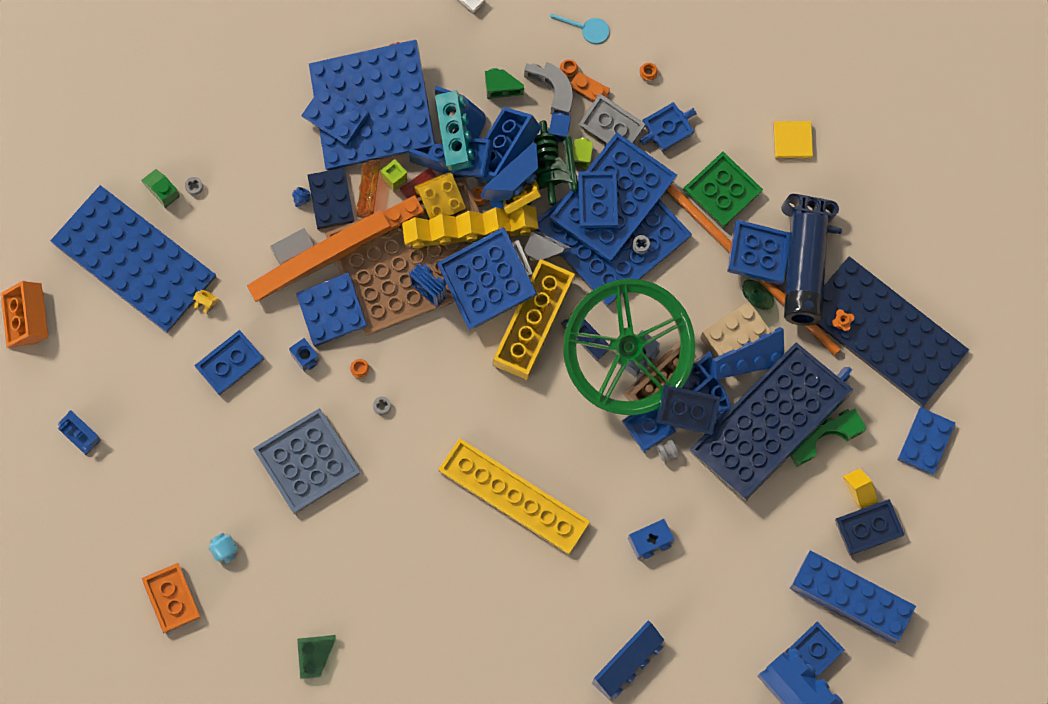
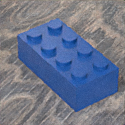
M503 107L484 138L494 141L487 178L475 177L476 180L489 183L533 143L542 128L533 115Z

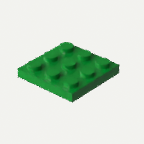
M721 152L683 188V191L724 228L763 189L725 152Z

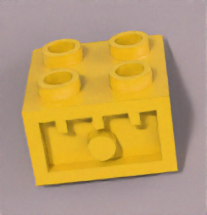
M445 173L414 186L416 193L422 199L429 219L441 214L452 215L466 208L452 173Z

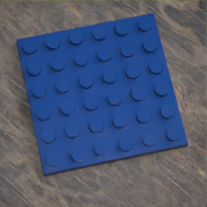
M417 40L309 63L314 96L323 85L369 115L348 146L319 128L325 169L327 171L409 153L410 148L420 151L435 145Z
M567 195L537 218L538 229H536L571 247L570 251L560 254V256L592 291L603 284L615 280L641 279L692 237V233L659 200L610 263L549 220L551 214ZM643 235L649 239V250L645 254H637L633 250L632 246L635 237ZM637 242L638 248H640L641 246L645 248V242ZM616 294L602 300V302L608 307L616 300Z

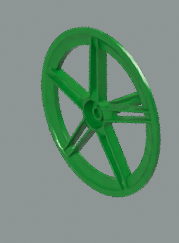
M615 280L591 291L574 309L564 334V362L569 377L576 389L596 407L620 415L643 414L659 408L664 386L640 362L644 359L665 385L682 388L690 375L694 363L695 334L686 310L669 291L645 280ZM627 292L639 293L653 298L665 307L672 318L637 335L634 334ZM620 293H623L628 323L627 328H624ZM616 294L620 335L614 338L580 333L581 324L589 311L602 300ZM675 321L676 325L646 340L644 335ZM678 329L680 337L679 360L673 375L667 380L645 356L643 347ZM577 337L608 340L610 345L606 346L577 340ZM577 344L610 350L616 353V357L599 392L592 387L581 371L577 358ZM629 361H633L660 389L640 400L620 401L609 398ZM619 363L621 367L617 372L612 384L610 385L606 395H603V392L617 364Z

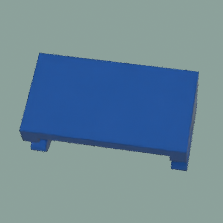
M72 410L58 423V429L85 455L101 441L99 436Z

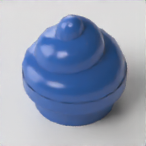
M297 187L296 190H293L292 197L296 207H300L310 201V191L302 187Z

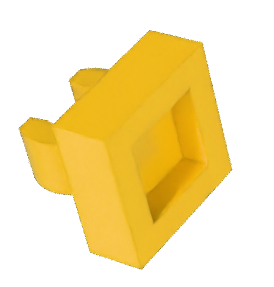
M200 290L195 293L193 298L197 301L194 308L197 309L200 307V304H203L205 307L203 313H207L212 306L217 304L219 298L206 290Z

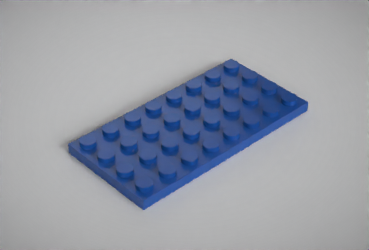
M101 185L50 240L53 245L166 333L170 331L196 301L193 299L195 293L205 290L216 278L214 272Z

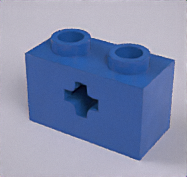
M665 519L635 531L628 536L637 559L643 557L644 560L654 555L653 552L659 549L662 552L671 548V544L675 540ZM649 537H651V539L656 538L655 544H653L652 542L648 543Z

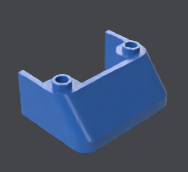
M438 86L435 87V95L452 92ZM461 95L464 97L466 104L463 110L467 114L469 122L466 125L467 131L470 132L471 138L479 139L486 123V115L468 98ZM455 128L453 134L457 133L459 128ZM443 144L433 145L428 154L410 148L409 158L411 163L442 174L451 173L446 166ZM453 175L454 178L462 177L459 175Z

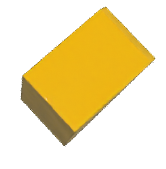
M860 468L842 477L859 509L878 503L872 480Z

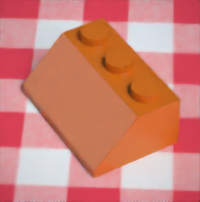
M21 281L1 293L7 348L37 344L48 338L42 283Z

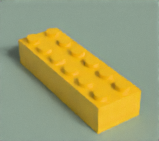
M542 259L539 260L530 279L538 295L518 305L495 353L493 366L528 381L574 282V273Z

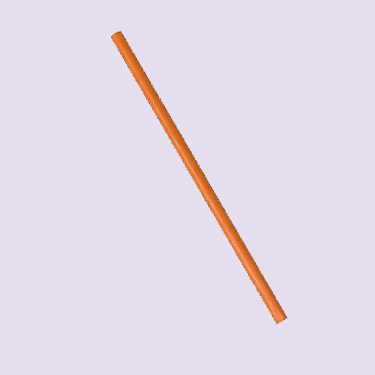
M671 184L667 192L730 253L732 242ZM758 280L784 306L785 294L774 283ZM816 324L804 326L834 356L841 350Z

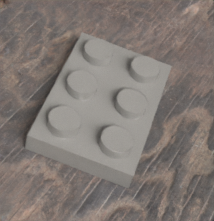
M600 93L579 123L581 127L607 144L616 132L634 144L646 126L644 122Z

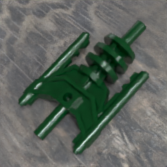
M542 120L539 122L542 127L540 134L534 139V143L537 146L538 160L537 178L535 180L539 190L547 187L549 205L553 206L557 204L554 186L566 183L569 184L570 190L577 192L578 179L575 170L571 136H567L566 140L563 141L564 146H566L564 151L567 153L565 155V164L559 157V147L555 135L548 133L547 122Z

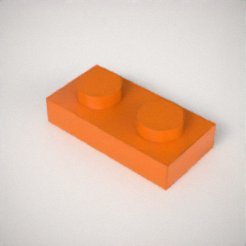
M579 71L570 83L573 92L592 102L595 101L599 93L607 97L610 92V88Z

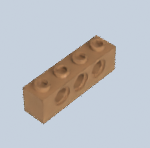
M677 342L654 364L667 380L671 378L676 369L680 355V342ZM650 367L647 371L664 386L665 383ZM644 373L623 395L629 401L646 398L660 389Z

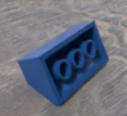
M649 620L594 677L592 684L609 700L612 697L616 699L623 691L621 687L626 682L630 684L636 678L635 672L639 668L643 670L649 664L650 660L648 658L653 653L657 655L663 649L662 643L664 638Z

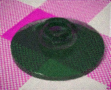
M748 279L742 283L743 295L753 306L761 310H769L774 306L772 294L760 282Z

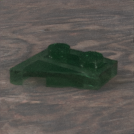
M336 635L297 639L300 679L321 677L336 641Z

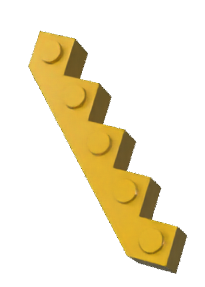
M524 205L508 215L504 209L495 207L484 213L467 211L456 217L445 214L430 220L414 217L402 223L405 245L419 249L426 246L475 242L503 227L509 236H526L538 229L536 208Z

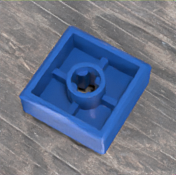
M417 264L415 269L409 272L410 283L435 307H438V304H441V301L446 299L447 289L445 286L447 284L440 277L436 279L431 274L433 271L426 264L423 266Z

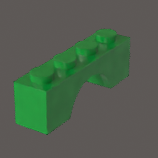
M846 409L838 414L839 417L826 419L822 423L823 425L818 427L791 455L796 467L814 459L816 456V443L823 436L837 435L849 441L863 434L867 428L857 410L853 409L850 411Z

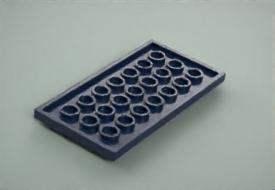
M850 256L824 285L822 319L816 325L922 408L970 350ZM840 309L847 314L854 315V320L851 321L850 330L848 331L834 327L832 321L837 316L836 312Z
M796 342L715 423L713 435L704 434L689 450L747 501L853 393V388Z

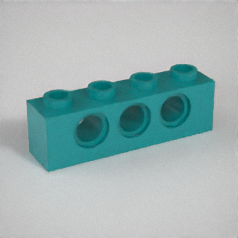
M457 90L435 95L446 166L451 172L473 167L474 153L469 146L471 135L466 128L469 122L467 114L463 110V107H466L464 97ZM456 110L453 116H449L451 111ZM455 128H459V131L457 133L452 134V131ZM462 145L459 151H455L457 146Z

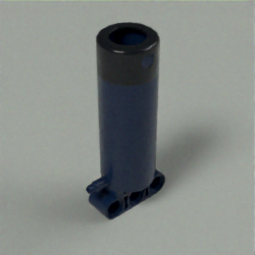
M790 194L781 206L783 214L791 217L784 318L791 324L811 326L821 322L827 233H842L841 228L830 226L828 223L839 212V206L832 200L801 194Z

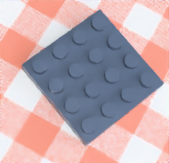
M320 408L253 448L293 514H296L361 474Z

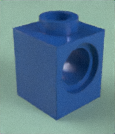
M562 112L552 113L549 133L555 135L557 142L561 143L568 136L571 116Z
M305 338L289 348L291 356L303 371L306 369L311 370L318 364L319 357ZM303 353L310 354L308 359L300 358Z

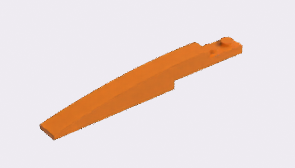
M414 195L383 212L380 210L332 235L254 280L247 287L255 302H258L357 251L358 247L401 226L402 223L424 214V210Z

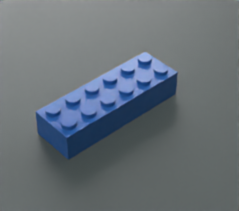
M811 550L807 553L789 588L894 644L900 640L916 608V605Z

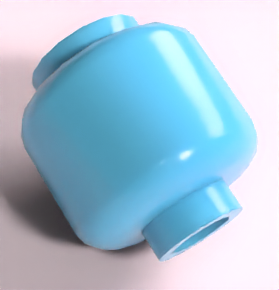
M221 533L210 540L209 550L217 562L224 560L225 563H228L236 558L234 554L238 551V546L231 535Z

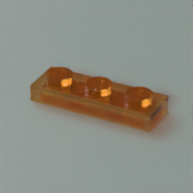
M375 159L363 163L361 169L362 177L359 186L360 192L356 215L360 218L374 214L380 161Z

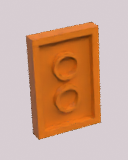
M179 563L141 578L163 633L201 618Z

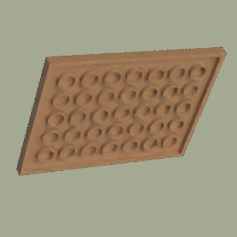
M466 180L456 183L466 208L450 216L456 217L467 211L480 213ZM421 197L417 198L424 210V214L417 218L430 220ZM358 221L326 232L325 236L329 238ZM401 225L358 247L357 251L337 260L336 263L341 275L350 273L368 324L367 327L363 328L366 336L455 303L446 285V299H443L441 304L435 307L411 285L409 272H412V269H415L417 264L422 266L426 264L433 271L431 274L436 279L440 277L446 283L437 263L475 242H459L415 249L413 246L405 245L403 226Z

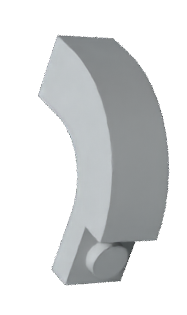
M546 62L545 68L538 64L526 63L524 77L548 85L554 93L550 114L562 112L569 116L573 92L567 76L558 67Z

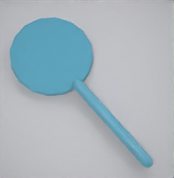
M550 14L552 18L581 27L583 37L590 43H602L609 36V27L602 19L592 18L581 24Z

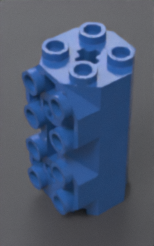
M788 648L757 676L781 704H843L842 699L837 694L833 695L830 692V687L825 680L820 679L818 681L814 677L815 669L809 663L805 664L801 659V653L795 648L793 650Z

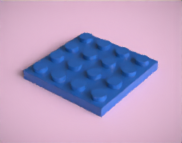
M504 227L437 263L469 330L538 295Z

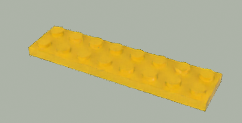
M461 438L458 439L438 469L440 473L568 555L590 524L588 519Z

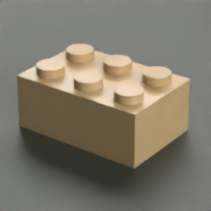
M747 302L704 330L700 339L708 350L711 351L713 357L716 358L728 351L743 347V344L747 342L752 343L760 339L759 337L764 334H770L771 330L752 304Z

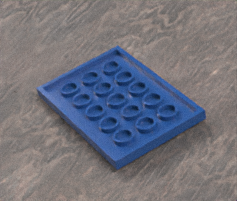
M617 132L586 172L616 171L618 228H580L579 191L573 192L570 190L549 218V220L610 263L677 178L676 173Z

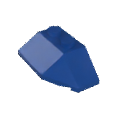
M533 142L484 186L480 197L492 201H506L515 195L519 196L524 190L525 185H531L537 178L538 160L536 144Z

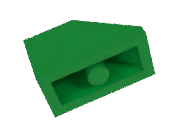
M491 68L485 71L487 99L524 95V84L504 69Z
M157 169L141 180L164 208L180 197L176 187Z

